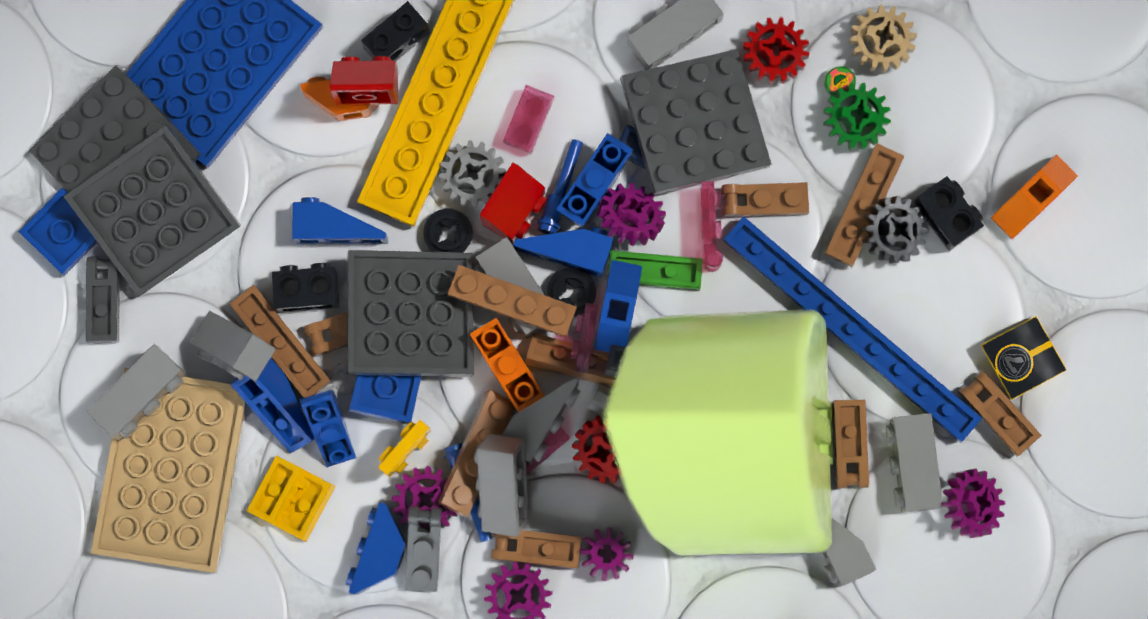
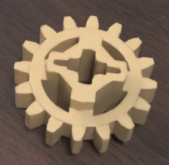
M879 5L877 13L868 8L866 11L867 18L859 15L856 19L859 25H853L850 30L856 36L850 38L849 44L857 46L853 50L852 55L862 56L859 63L861 66L866 62L871 63L870 71H874L877 66H881L882 72L886 73L889 65L897 70L900 67L899 60L907 63L910 58L908 53H913L916 46L910 42L917 38V34L909 33L914 23H905L903 20L906 13L903 12L897 16L895 14L896 7L892 6L889 12H885L884 6ZM875 21H883L877 26L869 25ZM894 25L900 30L902 35L897 33ZM886 29V42L879 49L880 35ZM864 43L869 45L872 53L868 51ZM890 51L896 53L890 57H883L884 54Z

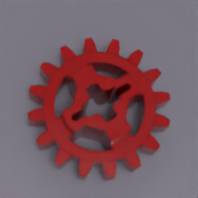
M770 17L767 18L766 26L764 27L757 22L755 24L757 33L749 31L747 38L751 42H744L743 50L749 51V53L744 55L743 60L744 62H752L748 71L751 73L757 70L759 72L757 80L759 81L764 76L769 77L768 81L771 85L775 78H779L782 84H785L787 75L792 79L797 78L798 73L796 69L803 71L806 64L802 60L808 59L810 52L803 50L808 47L809 40L800 39L804 30L800 29L795 32L793 30L794 21H791L788 26L783 25V17L779 18L777 24H773ZM768 33H773V36H771L767 40L761 39L759 41V39ZM785 35L788 36L794 44H790L788 40L785 38ZM773 46L779 47V56L773 55ZM758 57L763 58L768 67L763 65ZM793 61L788 67L779 69L780 65L784 62Z
M597 415L593 419V423L587 420L582 425L583 429H579L574 436L579 440H576L571 448L579 452L573 456V460L582 461L583 464L579 467V470L584 471L588 469L590 471L588 475L590 480L595 475H598L599 481L602 484L608 477H610L612 483H616L620 476L622 477L621 470L606 425V419L603 421L601 416ZM591 434H593V443L591 444V446H588L589 437Z

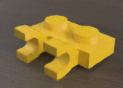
M419 420L416 424L411 421L400 433L403 439L395 448L390 445L381 454L379 460L382 463L378 468L388 477H391L395 471L401 474L408 466L405 462L407 457L416 447L422 450L429 442L425 437L431 431L430 427L422 420Z

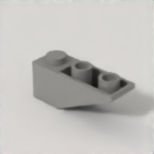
M573 378L512 417L502 436L525 439L526 463L532 465L535 459L540 462L549 447L545 443L551 432L554 434L558 432L565 419L561 414L566 405L572 407L581 392L576 389L579 385L577 379Z
M832 518L831 546L826 551L817 554L823 553L828 565L824 566L830 582H837L838 586L841 587L876 571V568L863 541Z

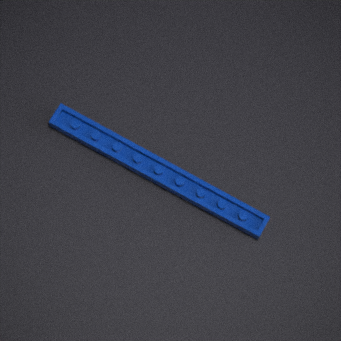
M743 216L723 239L724 243L802 309L817 311L825 319L826 329L923 412L926 414L931 413L932 419L957 441L963 442L982 418L747 218Z

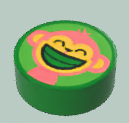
M839 66L828 72L824 86L830 96L838 98L836 90L841 87L847 92V85L853 83L855 86L856 78L850 69Z

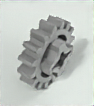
M470 140L465 149L459 143L456 144V154L450 151L446 153L450 161L441 162L440 166L446 172L439 174V178L441 181H447L442 186L444 192L452 191L450 195L452 202L460 198L461 207H465L469 201L472 202L474 209H477L478 201L482 200L486 205L489 200L488 197L493 194L502 180L499 177L505 175L506 169L498 168L503 163L502 157L493 158L496 153L495 148L492 147L485 151L484 142H481L478 148H475L472 140ZM470 156H480L484 158V160H474L471 159ZM460 161V170L452 177L453 169ZM473 169L475 173L478 172V179L473 181L471 177H468L467 171ZM493 172V180L489 187L486 188L484 184L486 177ZM468 188L474 190L476 194H468L461 190Z

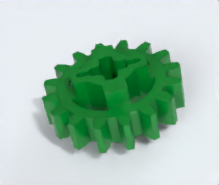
M849 83L846 89L847 92L840 87L836 90L838 98L833 96L828 98L827 101L832 107L825 108L823 113L829 115L830 119L823 122L824 126H831L833 129L828 134L829 137L835 135L839 137L837 145L840 146L846 141L848 142V150H852L855 148L856 143H858L860 149L864 150L867 148V141L875 145L878 143L876 135L882 137L886 135L887 132L882 128V125L890 124L891 120L885 118L884 114L891 109L890 107H883L881 104L886 99L885 96L879 98L875 96L876 87L868 92L866 91L865 83H861L858 89H855L853 83ZM854 97L851 106L840 107V104L845 99ZM867 101H869L871 105L874 107L875 112L870 109V107L867 104ZM856 110H858V115L863 117L858 123L855 122V117L851 116ZM838 121H841L844 124V126L847 129V132H845L841 128ZM864 126H874L869 134L860 136Z

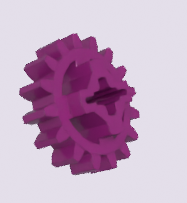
M620 183L615 190L609 188L606 196H603L600 202L598 217L603 218L601 227H609L608 236L618 235L619 243L628 239L630 245L634 246L636 241L639 240L644 246L649 239L653 241L656 239L665 224L663 220L666 212L660 210L663 202H655L653 200L655 197L653 193H644L645 186H641L637 190L633 183H629L628 188L625 189ZM615 204H617L616 210L613 208ZM650 218V224L647 225L646 222Z
M426 466L425 473L421 474L416 467L413 468L414 476L412 478L406 474L403 475V479L406 482L404 486L400 484L395 485V488L400 491V495L393 496L392 500L399 502L400 506L396 507L393 511L395 514L403 513L404 516L399 521L402 525L408 522L409 507L408 509L406 507L408 490L413 494L411 506H419L422 502L420 495L424 493L427 496L434 494V497L431 499L432 507L440 508L437 502L448 477L444 480L442 479L443 470L439 469L434 475L432 474L431 467ZM433 480L437 483L432 487H422L418 481ZM422 506L420 510L431 511L432 507ZM446 508L445 511L442 510L441 523L449 527L448 516L457 517L458 514ZM419 523V527H431L430 523Z
M969 469L955 473L956 478H951L947 481L951 488L944 489L942 492L948 497L947 501L942 502V506L948 507L949 510L944 516L945 519H953L951 528L960 529L961 536L969 535L970 538H978L991 535L992 529L1000 527L997 518L1004 517L1005 515L999 510L1000 506L1005 505V501L999 500L998 497L1003 491L1002 488L995 489L996 479H987V471L978 472L977 469Z
M513 562V570L509 571L503 565L501 566L503 573L501 576L494 573L491 575L496 582L494 585L485 586L486 589L492 591L491 596L484 598V601L492 602L493 605L487 611L488 614L496 612L498 614L496 619H534L537 616L541 619L546 618L541 610L543 607L551 608L552 605L545 601V597H549L553 593L544 589L549 580L543 579L540 581L538 578L541 574L540 569L531 573L529 563H526L524 569H519L518 563ZM513 575L527 576L522 583L512 584L507 580L508 577ZM529 584L524 593V597L527 599L524 604L517 602L509 609L508 607L513 599L510 592L513 589L519 591ZM535 585L538 586L540 593L538 605L532 601L531 590ZM499 588L505 592L506 603L502 608H500L497 600ZM516 609H525L530 613V615L523 618L510 616Z

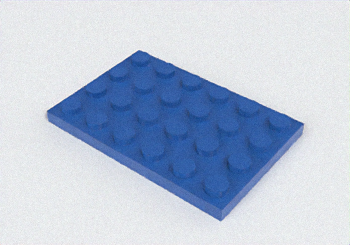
M187 0L126 74L203 154L197 160L209 168L322 30L323 25L292 0Z

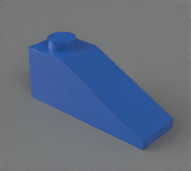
M304 197L301 198V202H293L292 239L296 244H388L386 232L325 202H319V198Z
M592 227L591 231L579 229L515 239L513 247L517 252L565 267L577 268L602 278L614 238L608 236V231Z
M270 358L256 381L247 376H244L242 380L234 378L230 385L290 454L313 441L314 436L284 372L272 358Z

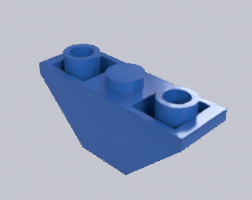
M607 133L556 211L583 227L599 208L603 196H606L608 189L612 188L616 183L633 149Z
M616 260L611 261L594 346L595 350L609 352L612 344L623 347L627 346L642 266Z
M329 390L301 399V406L326 467L355 459L356 454L335 392Z
M379 502L378 508L372 507L367 520V525L371 526L368 537L361 538L356 555L361 556L357 568L351 567L346 580V585L350 586L348 593L358 595L396 576L407 548V543L389 506Z

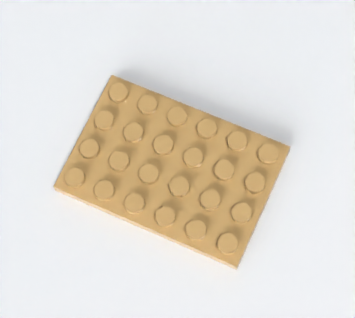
M182 377V385L172 394L167 392L159 400L161 402L160 407L152 415H144L136 423L139 426L138 429L129 438L111 439L91 554L217 573L247 403L228 383Z

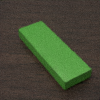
M613 250L610 252L609 271L612 260L642 266L639 285L698 291L701 289L702 258Z

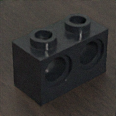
M407 1L365 36L361 42L364 50L371 58L386 56L390 57L391 60L398 61L430 33L428 23Z
M946 176L920 194L913 203L915 206L921 207L919 212L923 217H927L926 221L950 252L977 233L984 225L981 222L983 217L974 205L969 206L963 198L965 193L960 184L955 180L951 181ZM936 193L945 194L949 200V205L945 207L939 206L935 202L934 195ZM953 219H963L967 224V230L964 232L956 230L953 226Z
M314 263L310 265L311 269L298 270L297 265L279 267L280 271L272 272L274 309L278 313L340 308L337 270L334 267H329V263ZM324 278L329 280V287L325 292H314L313 286L318 279ZM288 281H295L298 283L297 291L290 296L284 295L282 291L284 284Z

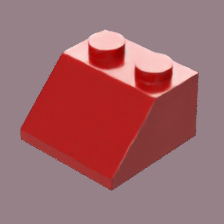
M376 56L372 58V61H360L358 57H343L341 61H333L330 92L336 105L398 104V66L396 60H391L390 57Z
M512 162L479 214L482 226L503 239L507 237L512 244H514L515 239L524 238L531 227L528 220L533 212L539 214L547 201V198L544 197L546 193L545 187L519 165Z

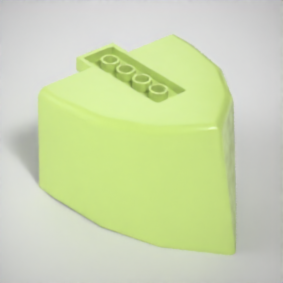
M811 309L670 315L649 319L626 348L606 408L605 419L628 496L651 536L679 555L820 553L829 549L832 543L830 465H834L832 403L828 400L827 331L825 319L817 311Z

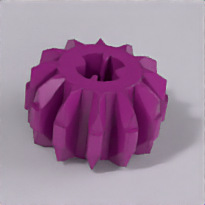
M607 527L606 538H602L600 530L596 529L594 530L598 540L596 543L589 537L584 539L588 545L592 546V550L580 549V554L591 555V559L584 560L582 566L587 567L594 563L595 567L590 571L589 575L594 577L598 569L603 570L601 575L602 581L607 580V570H611L614 579H619L620 576L616 567L619 566L623 571L627 572L629 567L621 562V560H632L634 557L633 554L623 553L622 550L631 547L632 544L630 541L622 545L618 543L624 536V533L621 531L614 540L611 538V527ZM605 545L611 546L610 550L616 552L615 559L610 558V563H604L603 557L598 556V550H603Z

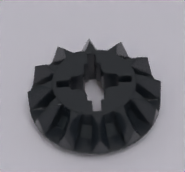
M450 208L438 210L427 219L424 225V241L432 252L464 253L472 242V225L469 219L458 210ZM439 224H442L443 227L446 226L448 229L456 227L454 236L457 243L448 238L444 241L441 240L443 232Z
M566 268L558 271L550 279L547 286V296L576 306L577 309L574 317L582 316L594 304L596 287L592 278L583 270ZM565 281L573 289L584 287L577 293V305L570 297L559 299L566 293Z

